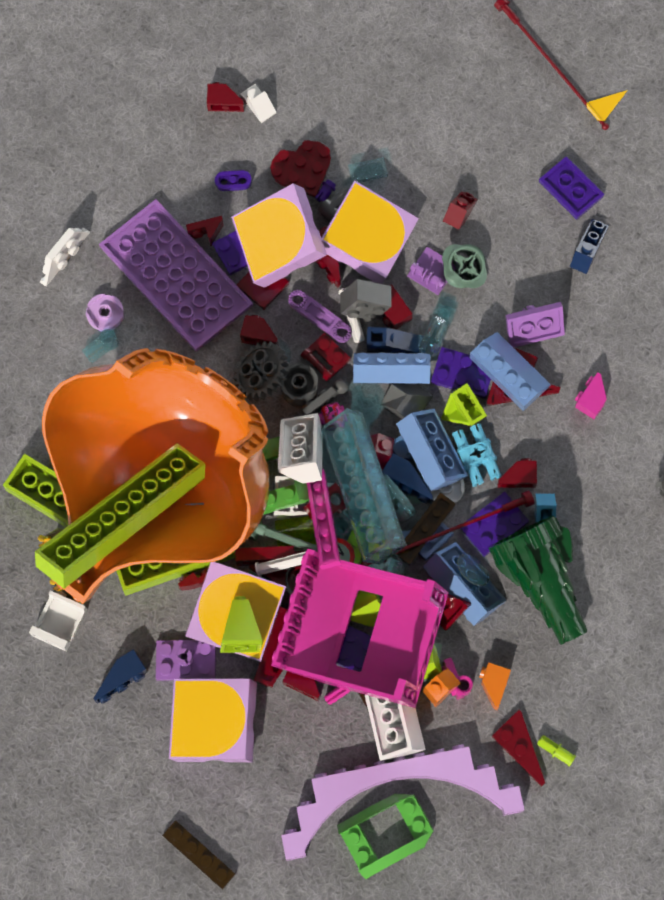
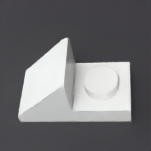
M256 84L240 93L242 99L261 123L276 114L265 91L261 92Z

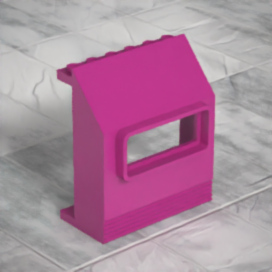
M307 549L301 560L300 572L296 576L295 589L290 596L289 609L284 616L283 629L278 636V645L273 653L271 666L325 684L416 708L449 592L433 580L427 579L426 582L340 560L341 565L322 570L318 552ZM359 590L383 596L360 672L337 666Z

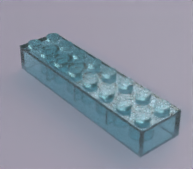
M346 408L324 425L321 430L363 562L380 565L407 545L363 412Z

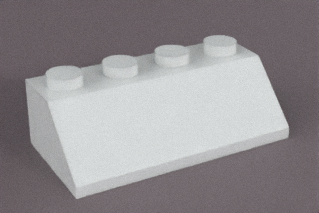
M318 413L282 419L278 457L279 473L301 483L322 480L323 427Z
M365 695L380 761L408 756L426 750L416 708Z

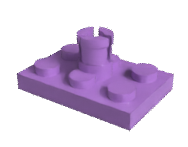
M561 302L537 308L529 305L526 306L527 310L523 308L520 312L505 315L508 343L512 347L565 335L563 306Z
M156 640V681L215 679L216 646L198 640Z

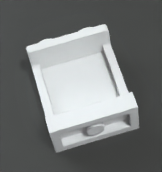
M50 590V597L36 625H32L29 633L31 636L67 652L87 612V608L75 599L66 598L67 594L61 591L53 592Z

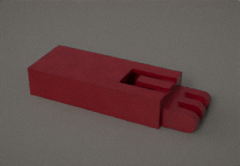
M294 546L237 548L235 550L237 566H248L255 564V562L263 563L305 551H295Z

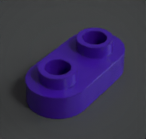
M244 170L222 171L215 176V186L220 191L246 190L252 184L250 173ZM243 179L246 182L241 184L239 181ZM227 181V184L223 185L221 182Z

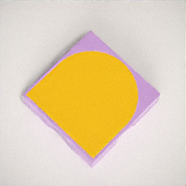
M354 180L321 239L327 255L351 266L359 274L371 281L382 284L419 218Z
M294 183L232 216L253 283L256 285L267 287L286 277L292 271L305 267L327 255L320 233L314 224L312 210L305 190Z
M210 562L185 636L220 648L232 600H234V597L244 596L246 600L249 599L262 637V647L258 653L236 654L261 662L286 586L216 562Z
M174 679L169 759L176 762H206L210 760L253 762V718L256 710L257 682L251 679Z

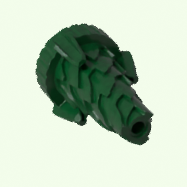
M551 516L501 539L488 548L496 567L514 584L521 586L526 597H530L535 608L541 612L547 627L552 628L560 645L587 633L585 622L575 604L577 599L573 593L572 582L567 574L568 568L565 563L573 561L570 531L568 528L560 526L557 518Z

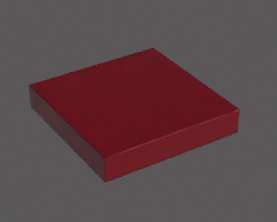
M249 271L236 285L246 296L265 310L289 285V281L282 278L267 287H262L253 283Z

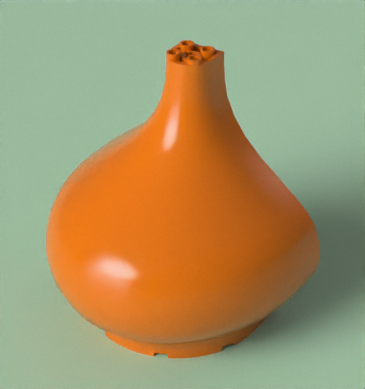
M144 348L122 357L115 364L100 365L82 371L61 382L50 393L43 411L42 433L63 493L68 514V526L176 443L205 463V479L65 589L57 584L60 589L65 590L76 601L84 604L92 598L102 582L111 573L135 564L153 562H214L230 555L251 536L262 519L269 498V470L263 453V448L268 441L266 437L268 428L255 405H249L245 401L246 396L236 386L210 368L205 367L202 369L195 365V360L161 349H155L154 352H150L148 348ZM204 503V505H184V504Z

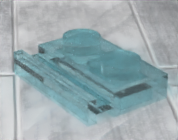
M388 475L384 476L381 480L388 489L386 494L392 501L394 499L397 500L398 503L396 505L402 513L407 512L410 517L413 516L417 511L409 499Z

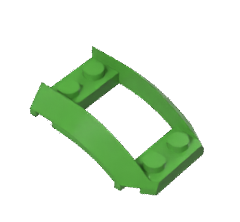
M280 436L268 439L263 448L266 462L279 457ZM294 480L295 484L269 491L268 503L264 514L309 502L307 483Z
M395 793L337 825L338 833L341 834L359 868L358 872L365 879L423 849L434 831L415 794ZM396 805L415 840L378 859L360 824Z

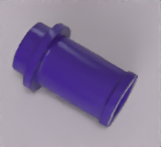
M327 179L322 183V188L317 196H315L318 202L325 201L329 198L332 191L336 190L334 182Z

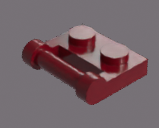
M325 333L300 355L304 360L307 359L323 375L327 382L351 360ZM314 351L332 367L330 370L312 355Z

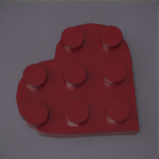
M305 140L296 151L280 150L271 162V174L280 185L287 187L294 183L304 188L307 195L315 197L330 167V149L321 142Z

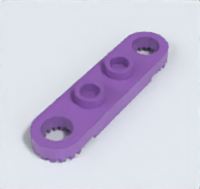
M301 290L290 293L288 298L290 307L340 343L347 342L351 338V327ZM296 296L303 298V302L299 305L293 302V298ZM345 329L348 333L346 336L341 337L337 335V331Z

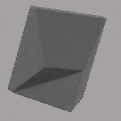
M392 383L380 406L402 420L411 413L423 411L433 398V395L415 383Z

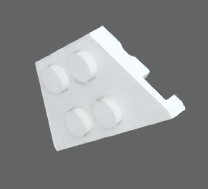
M68 228L46 255L42 271L46 275L40 280V283L47 286L59 270H63L67 266L68 259L77 254L79 246L89 235L90 231L82 228V230L79 228Z

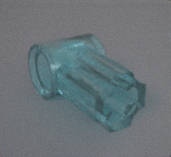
M105 329L96 340L81 351L93 364L108 351L116 349L119 345V339L114 331ZM108 337H113L112 342L105 343Z

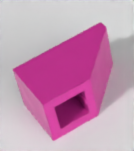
M598 372L595 377L591 376L585 384L587 386L584 392L580 391L575 398V401H577L575 408L594 420L607 400L602 376Z

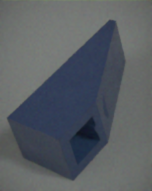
M594 219L591 220L575 251L570 264L571 268L585 274L588 273L609 225Z
M367 327V352L423 353L424 336L390 328Z
M393 453L382 471L384 481L391 486L396 485L400 487L401 491L408 495L412 493L417 496L419 501L425 504L428 502L432 504L434 501L433 495L412 464Z
M134 649L116 660L93 698L97 704L100 702L101 704L106 703L115 692L121 693L128 688V684L135 681L136 683L145 678L144 674L147 673V670Z

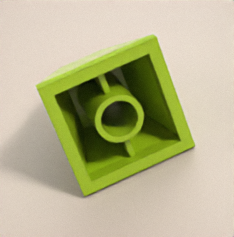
M244 596L234 597L224 630L220 653H258L262 647V637L249 599L246 600Z

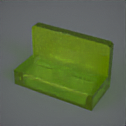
M309 516L275 521L277 531L311 544H316L313 521ZM277 540L278 546H293Z

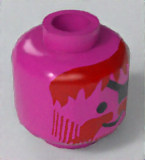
M337 402L322 406L321 413L318 414L321 424H324L327 429L343 426L344 420H347L344 406H340Z

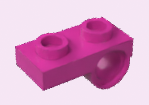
M452 658L445 659L443 661L444 666H441L442 671L448 668L460 682L464 681L469 686L464 691L457 687L451 692V695L456 696L457 700L464 698L471 692L472 680L465 675L458 676Z

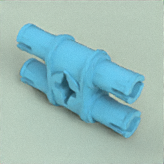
M481 423L477 424V427L475 425L470 427L476 441L475 444H468L464 430H459V433L458 431L452 433L458 447L457 454L460 456L464 469L468 472L473 487L484 483L478 469L481 465L486 466L491 481L495 480V477L496 479L502 477L496 463L497 456L493 452L490 444L491 441L485 436ZM474 452H477V454H481L480 458H478L477 456H473Z

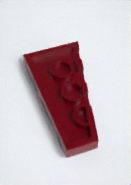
M282 607L278 609L261 662L259 661L253 680L271 688L283 671V669L271 666L273 662L272 656L278 645V636L283 629L284 616L288 609Z

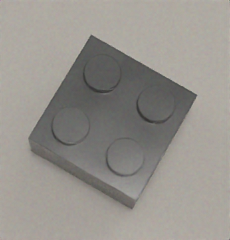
M357 279L340 293V312L343 315H348L349 318L358 317L366 321H374L392 307L391 286Z

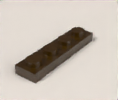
M440 492L397 549L432 536L456 506V503ZM427 542L400 552L395 556L410 566Z
M176 820L162 835L222 890L236 875Z

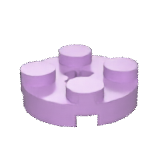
M99 294L89 301L86 317L89 324L98 331H110L118 327L124 319V309L117 297ZM102 309L110 310L107 316H101Z

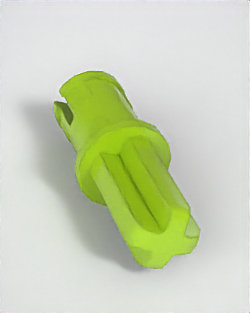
M542 735L537 743L538 746L552 754L553 758L555 756L569 767L576 758L575 755L561 747L562 744L558 745L545 735Z

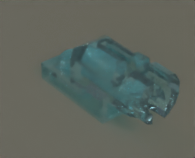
M438 304L420 344L419 351L425 354L428 346H432L430 357L437 356L456 314V309Z

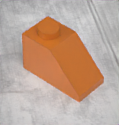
M488 662L487 667H482L479 678L483 679L481 685L492 707L498 710L511 670Z
M447 668L437 674L424 687L423 693L437 707L461 683Z

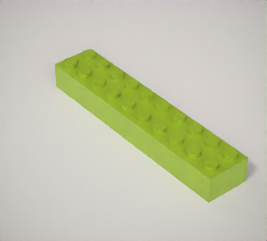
M176 443L35 551L36 567L65 589L205 479V463Z

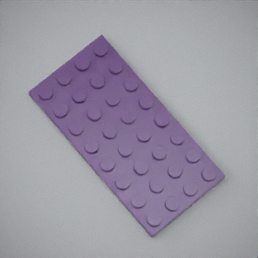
M156 199L99 244V247L196 352L253 306V302Z

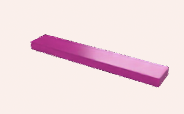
M322 469V480L308 482L307 489L319 563L323 570L339 566L341 562L326 473Z

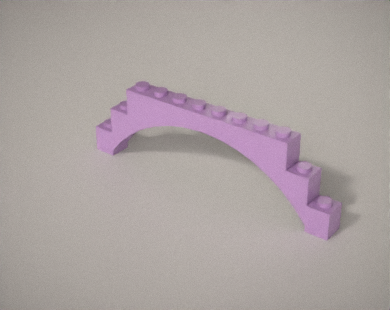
M464 744L453 746V750L445 751L444 748L433 750V754L425 755L423 752L414 754L413 758L405 759V757L394 758V762L391 763L378 761L372 767L366 768V765L355 766V770L352 771L340 769L334 771L335 774L327 776V773L316 774L315 778L312 779L316 803L312 804V801H305L296 807L301 831L297 832V829L286 830L284 835H281L286 861L306 857L305 851L313 836L335 810L359 793L380 784L411 778L450 782L472 790L488 799L502 810L503 816L524 811L519 786L514 787V784H507L499 790L494 766L489 767V764L477 766V770H474L469 747H464Z

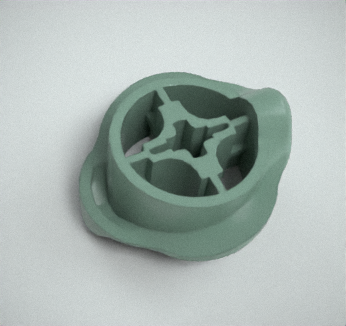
M453 244L444 250L442 255L444 276L450 285L456 288H478L485 283L487 278L485 256L478 247L471 244ZM456 253H467L469 257L464 258L463 256H459ZM452 260H453V264H454L455 267H456V271H455V272H454L453 269H452V265H451ZM474 261L477 263L478 270L473 265ZM468 262L466 269L460 272L464 263ZM460 275L471 277L472 280H464Z

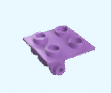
M426 247L417 262L411 265V270L407 277L439 295L447 284L444 276L442 255ZM451 262L452 269L455 272L456 267L453 264V262Z

